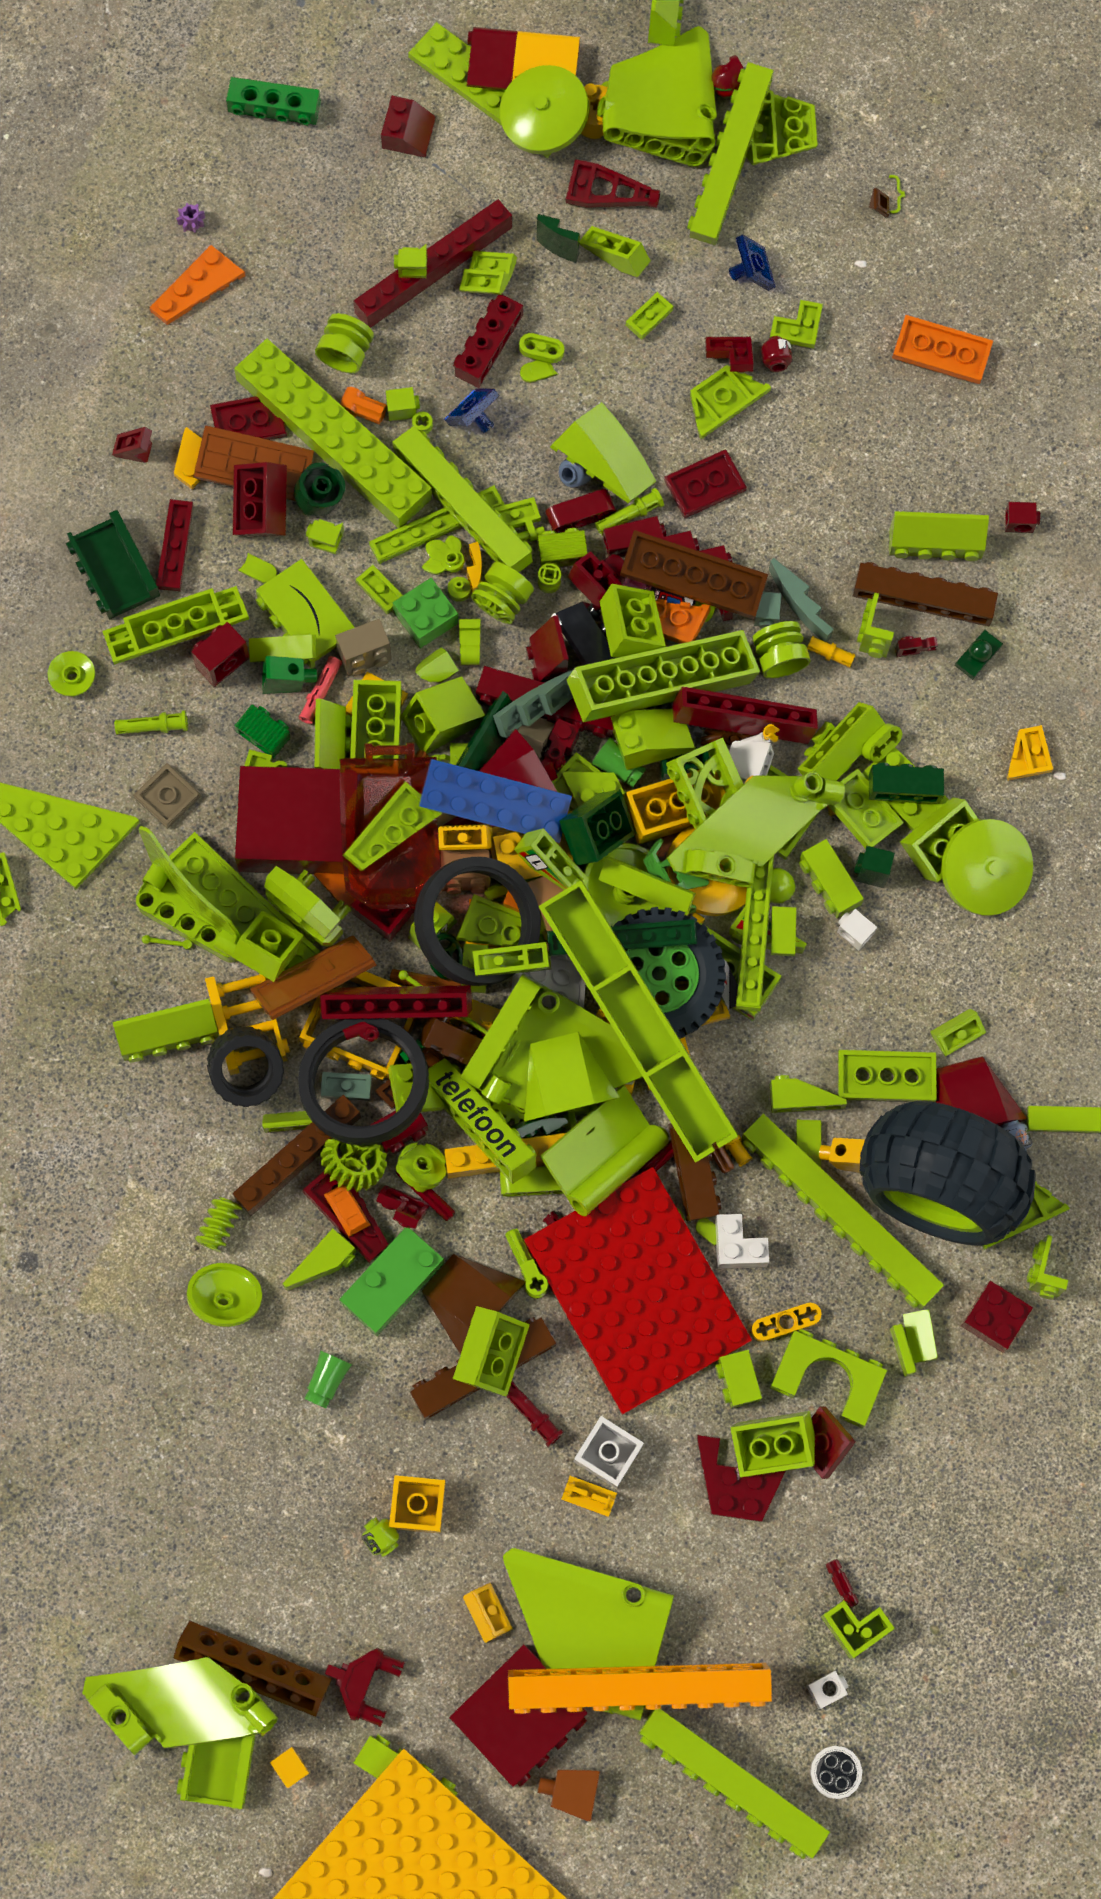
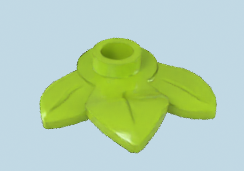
M450 535L445 542L441 540L427 542L426 551L430 559L423 564V570L435 575L441 574L446 570L452 573L459 572L465 563L464 555L461 552V541L457 537Z

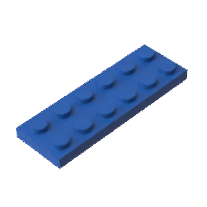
M431 759L419 806L524 834L544 828L555 842L560 843L563 832L559 820L567 816L572 796Z

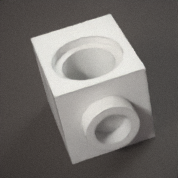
M854 909L851 914L846 912L838 921L840 926L837 933L857 950H860L875 934L877 927L859 911Z
M836 1671L806 1685L818 1709L848 1695L845 1689L849 1688L842 1673L838 1675ZM827 1681L832 1682L836 1687V1691L831 1697L826 1696L822 1689L823 1684Z

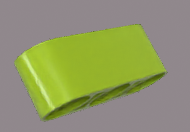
M546 1166L536 1167V1169L514 1184L500 1171L501 1196L564 1194Z

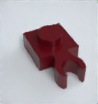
M903 637L897 641L895 647L896 657L918 655L923 651H935L938 646L937 638L929 637L921 640V637Z

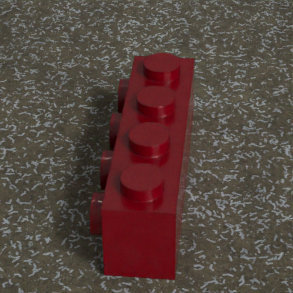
M503 294L498 295L495 300L492 299L489 302L486 310L487 314L484 318L481 317L478 320L475 334L467 338L464 352L462 355L458 354L453 363L455 377L477 388H480L523 317V305Z

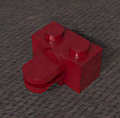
M590 551L574 563L568 579L600 610V600L610 585H623L618 578L620 577L624 560L620 556L613 554L600 561Z

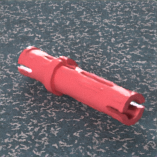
M328 657L312 692L307 695V702L298 717L304 723H313L316 699L324 700L342 665V661L338 658Z

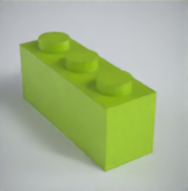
M827 839L801 853L799 865L805 874L810 875L815 892L817 894L821 893L825 899L824 905L830 914H834L836 919H838L846 912L849 913L862 905L863 896Z

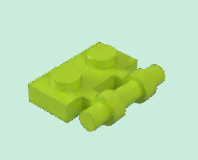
M534 497L492 508V510H498L503 518L502 521L507 526L511 525L514 529L522 526L526 527L527 531L517 533V537L522 542L524 540L535 541L538 535H542L545 532L543 526L534 528L533 523L541 521Z

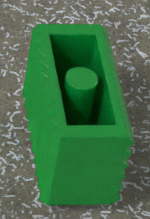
M252 704L234 725L235 731L265 754L272 755L274 759L291 738L288 730L289 727L279 719L275 721L270 718V713L262 706L257 708Z

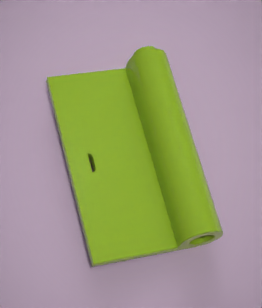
M625 1085L616 1090L620 1098L602 1102L540 1156L571 1206L582 1216H587L669 1142L668 1133L663 1127L649 1125Z

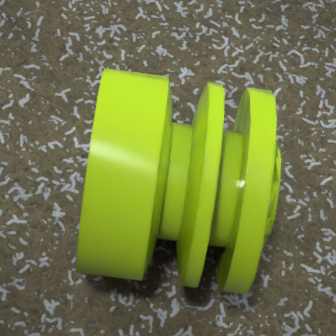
M341 313L332 314L324 328L325 335L320 337L316 346L315 355L324 364L335 370L350 374L357 373L365 359L364 352L369 349L370 343L374 338V332L368 325L355 317Z
M494 562L485 574L487 582H480L477 586L478 589L474 590L471 594V598L481 610L500 622L511 624L515 619V615L520 612L518 604H525L533 593L534 588L523 575L513 568L500 562Z
M784 621L764 627L753 635L752 641L756 646V653L762 656L759 663L764 677L773 679L789 676L803 670L810 664L811 659L807 646L800 644L803 642L804 637L800 633L801 627L798 622Z

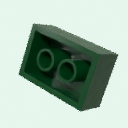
M621 789L598 793L559 820L576 865L600 861L636 834Z

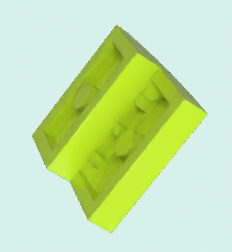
M474 251L470 268L464 269L459 290L461 292L501 295L510 281L517 256L513 253Z

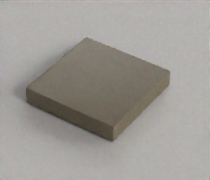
M166 763L133 797L168 829L201 797V794Z

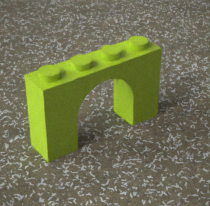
M800 1329L797 1332L794 1330L769 1389L793 1399L808 1366L818 1361L834 1362L845 1370L850 1382V1391L839 1419L863 1428L866 1425L887 1372L886 1369L882 1368L883 1364L869 1359L868 1362L859 1358L860 1354L846 1349L845 1352L836 1348L837 1345L829 1340L823 1339L820 1342L814 1339L813 1334Z

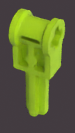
M517 1228L505 1233V1237L526 1281V1293L534 1299L542 1298L547 1292V1279L539 1273ZM533 1281H536L538 1284L542 1283L541 1291L537 1292L535 1288L531 1289Z

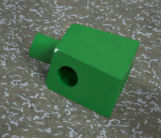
M266 656L262 669V694L301 692L304 683L317 682V669L304 668V661L301 658Z

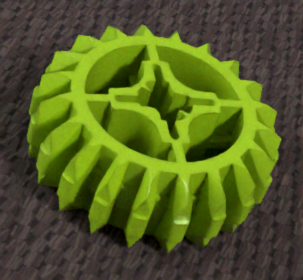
M331 1138L326 1140L323 1146L321 1166L325 1167L324 1174H331L330 1182L336 1180L338 1188L345 1185L347 1192L352 1187H354L356 1192L362 1188L367 1191L371 1185L375 1186L385 1173L387 1153L382 1152L384 1149L382 1145H352ZM338 1149H340L341 1152H342V1153H341L342 1158H340V1159L338 1158V1155H337V1150H338ZM367 1160H369L370 1165H371V1169H370V1170H368L367 1167H366V1166H367V1163H366Z

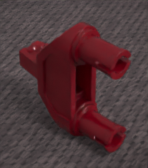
M376 1648L349 1663V1665L343 1663L341 1669L328 1664L325 1674L337 1679L335 1685L340 1687L351 1720L359 1721L361 1719L381 1728L383 1720L375 1718L374 1715L385 1718L387 1711H382L365 1704L366 1693L375 1671L379 1669L400 1678L402 1671L392 1666L403 1669L405 1661L384 1655L382 1649Z

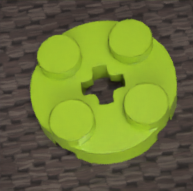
M418 1142L411 1143L403 1149L396 1165L397 1173L400 1174L401 1178L408 1185L414 1187L418 1192L435 1188L446 1175L444 1155L431 1144L426 1143L424 1146L421 1144L417 1145ZM417 1162L419 1164H426L425 1170L420 1169Z

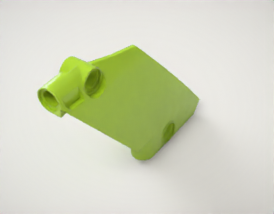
M809 772L803 776L755 775L695 829L667 859L674 872L739 887H751L754 883L755 866L761 868L828 804L834 806L840 803L845 792L844 783L821 778L815 772ZM720 863L724 867V872L720 869Z
M209 1657L147 1669L86 1677L82 1692L90 1705L134 1755L140 1752L154 1738L164 1748H172L260 1734L263 1737L278 1721V1717L249 1685L240 1682ZM249 1692L248 1701L239 1703L238 1698L240 1694ZM121 1713H126L125 1721L117 1725V1716Z

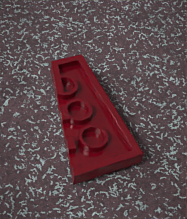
M321 1173L303 1189V1193L360 1254L371 1263L388 1247V1242L375 1219L369 1213L363 1198L360 1197L354 1187L350 1191L369 1221L370 1226L348 1237L324 1194L337 1188L338 1182L336 1180L330 1182L331 1174Z

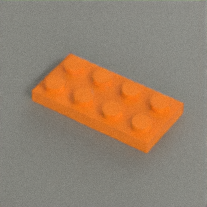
M905 315L892 359L980 384L993 340Z

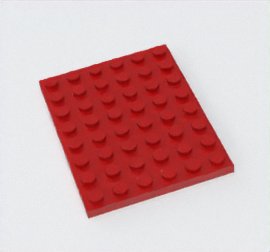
M653 1167L623 1183L587 1216H582L573 1211L524 1239L531 1255L547 1279L548 1285L622 1415L719 1360V1357L726 1356L752 1341Z

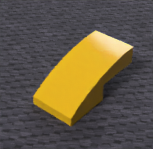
M478 542L469 544V553L473 566L467 567V578L470 582L472 593L478 589L477 586L482 579V561Z

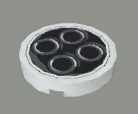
M831 1746L824 1748L816 1754L811 1763L810 1776L819 1793L828 1798L841 1799L849 1797L857 1790L862 1779V1767L859 1759L852 1751L845 1747Z

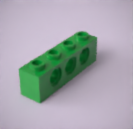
M231 77L226 103L228 112L237 116L250 115L258 119L270 118L280 122L291 121L298 122L301 125H316L321 98L319 89Z

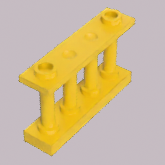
M259 974L225 984L221 982L216 983L214 976L205 978L219 1035L229 1030L226 1020L231 1019V1016L262 1008L257 1000L230 1007L227 1005L222 1006L220 997H224V994L256 986L268 980V978ZM277 1019L250 1026L264 1032L274 1030L277 1040L276 1045L283 1062L287 1061L285 1053H289L290 1050L287 1039L281 1038ZM259 1048L239 1053V1051L234 1052L233 1050L225 1058L230 1076L240 1073L238 1066L243 1065L242 1062L265 1057V1053Z

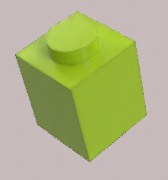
M413 387L385 390L389 421L411 419L416 414V409H420L419 395H414Z

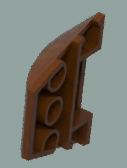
M453 1254L421 1292L461 1355L476 1306L501 1312L526 1284V1281Z

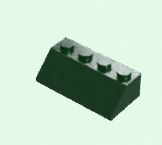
M504 691L489 707L485 717L456 763L457 766L479 771L505 742L507 737L500 736L493 715L512 702Z

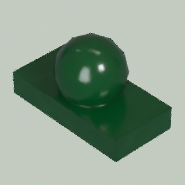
M984 630L971 643L970 647L954 666L973 680L999 651L1003 643Z

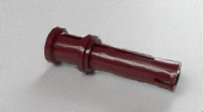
M511 1381L507 1398L530 1422L531 1430L533 1432L537 1431L546 1441V1446L550 1447L564 1434V1431L562 1429L559 1430L549 1420L550 1416L538 1410L531 1400Z

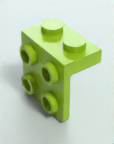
M874 593L873 599L868 598L856 642L861 643L860 652L868 653L869 656L874 658H886L894 632L871 626L879 593Z
M1047 1235L1034 1246L1032 1258L1036 1260L1033 1268H1030L1028 1271L1026 1282L1030 1283L1028 1290L1038 1292L1042 1298L1053 1300L1054 1297L1058 1298L1067 1289L1068 1280L1044 1273L1052 1242V1236Z

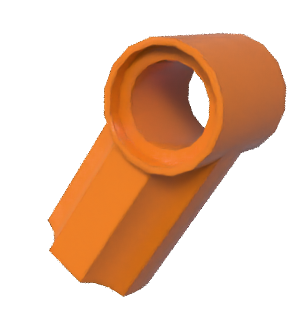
M347 387L339 403L352 416H359L379 425L383 421L387 410L386 404L366 397L361 390L355 387Z

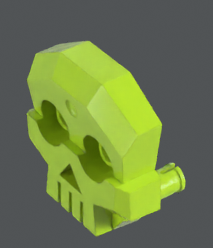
M276 866L266 876L264 887L266 888L268 901L312 943L316 941L322 946L331 947L343 935V929L339 926V923L351 912V908L347 904L344 905L345 902L340 900L331 910L308 889L312 882L315 881L311 874L308 875V871L303 870L296 879Z

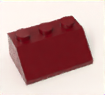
M270 462L234 465L233 535L286 536L287 465Z

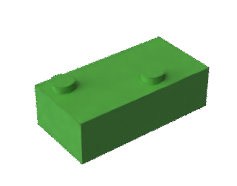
M404 1228L339 1299L340 1304L378 1337L442 1267L444 1259L410 1228Z

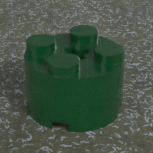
M319 462L309 465L302 472L294 487V498L305 515L325 516L337 507L346 488L344 477L339 470L328 466L329 464Z

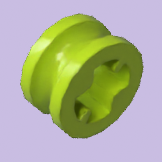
M424 411L416 413L412 418V427L415 426L420 432L430 433L433 428L431 415ZM418 421H426L427 426H418Z

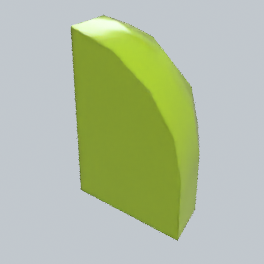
M442 647L423 659L415 669V672L422 679L429 682H440L459 671L448 652Z

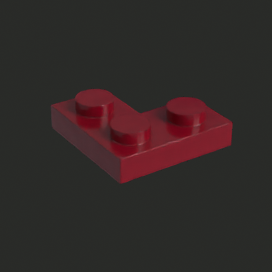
M705 337L706 358H729L730 372H753L754 363L751 337Z
M387 1185L379 1192L376 1200L384 1208L396 1210L393 1220L398 1221L405 1228L416 1229L427 1214L430 1206L422 1200Z

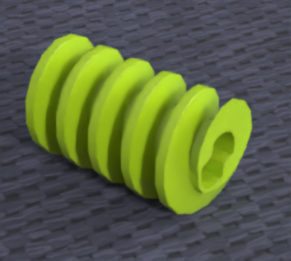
M219 1197L220 1199H213L211 1201L212 1205L216 1208H209L207 1210L211 1217L203 1219V1222L208 1227L201 1226L199 1228V1231L204 1236L197 1235L195 1240L199 1244L221 1253L218 1246L226 1247L227 1245L222 1240V1237L231 1236L226 1231V1228L235 1227L230 1222V1219L239 1218L234 1213V1210H242L243 1207L226 1198Z

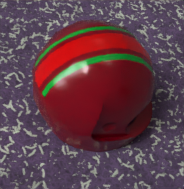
M737 55L730 56L727 64L718 65L712 74L714 91L719 97L724 99H731L734 89L738 90L740 86L738 77L741 69L744 68Z

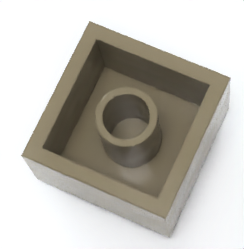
M380 618L335 635L337 651L348 676L361 675L369 668L385 666L392 660L390 642Z

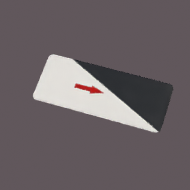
M725 961L726 980L722 997L728 1009L736 1006L738 984Z

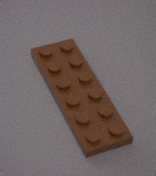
M636 530L632 534L620 572L622 577L753 620L756 617L768 577L766 573Z

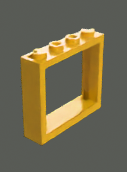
M367 971L350 979V981L365 987H400L398 984ZM320 996L317 997L299 1036L300 1042L303 1043V1047L306 1049L315 1040L311 1036L321 1017ZM417 1018L407 1019L403 1029L411 1034ZM395 1046L386 1068L337 1047L329 1051L326 1057L334 1061L344 1060L348 1062L347 1065L358 1071H361V1068L370 1071L371 1076L383 1080L384 1078L390 1079L388 1068L390 1065H397L402 1051L400 1047Z

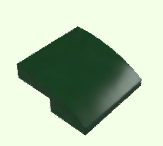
M538 214L536 240L553 254L577 263L580 233L560 228V219Z

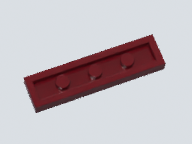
M174 499L169 501L156 584L159 590L181 592L194 504L191 501Z

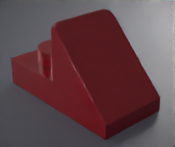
M142 427L117 434L112 456L147 463L152 447L150 440L152 430Z

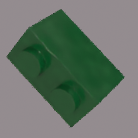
M866 846L864 853L860 852L856 860L853 872L858 874L856 882L884 888L890 876L895 852Z

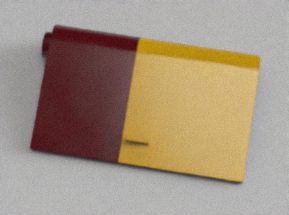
M473 27V31H468L467 45H471L467 87L506 90L509 84L521 73L544 65L562 67L576 76L580 37Z

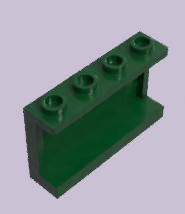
M118 510L109 513V520L73 536L71 532L67 533L69 541L66 542L71 556L76 554L79 560L75 562L81 575L86 574L89 579L85 583L91 595L96 593L99 599L95 602L100 613H106L109 620L160 596L158 587Z

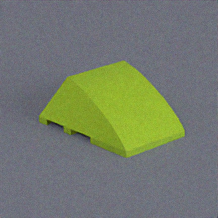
M769 90L746 156L752 165L817 148L815 105L789 96L784 98Z
M579 1032L530 1044L524 1122L620 1098Z

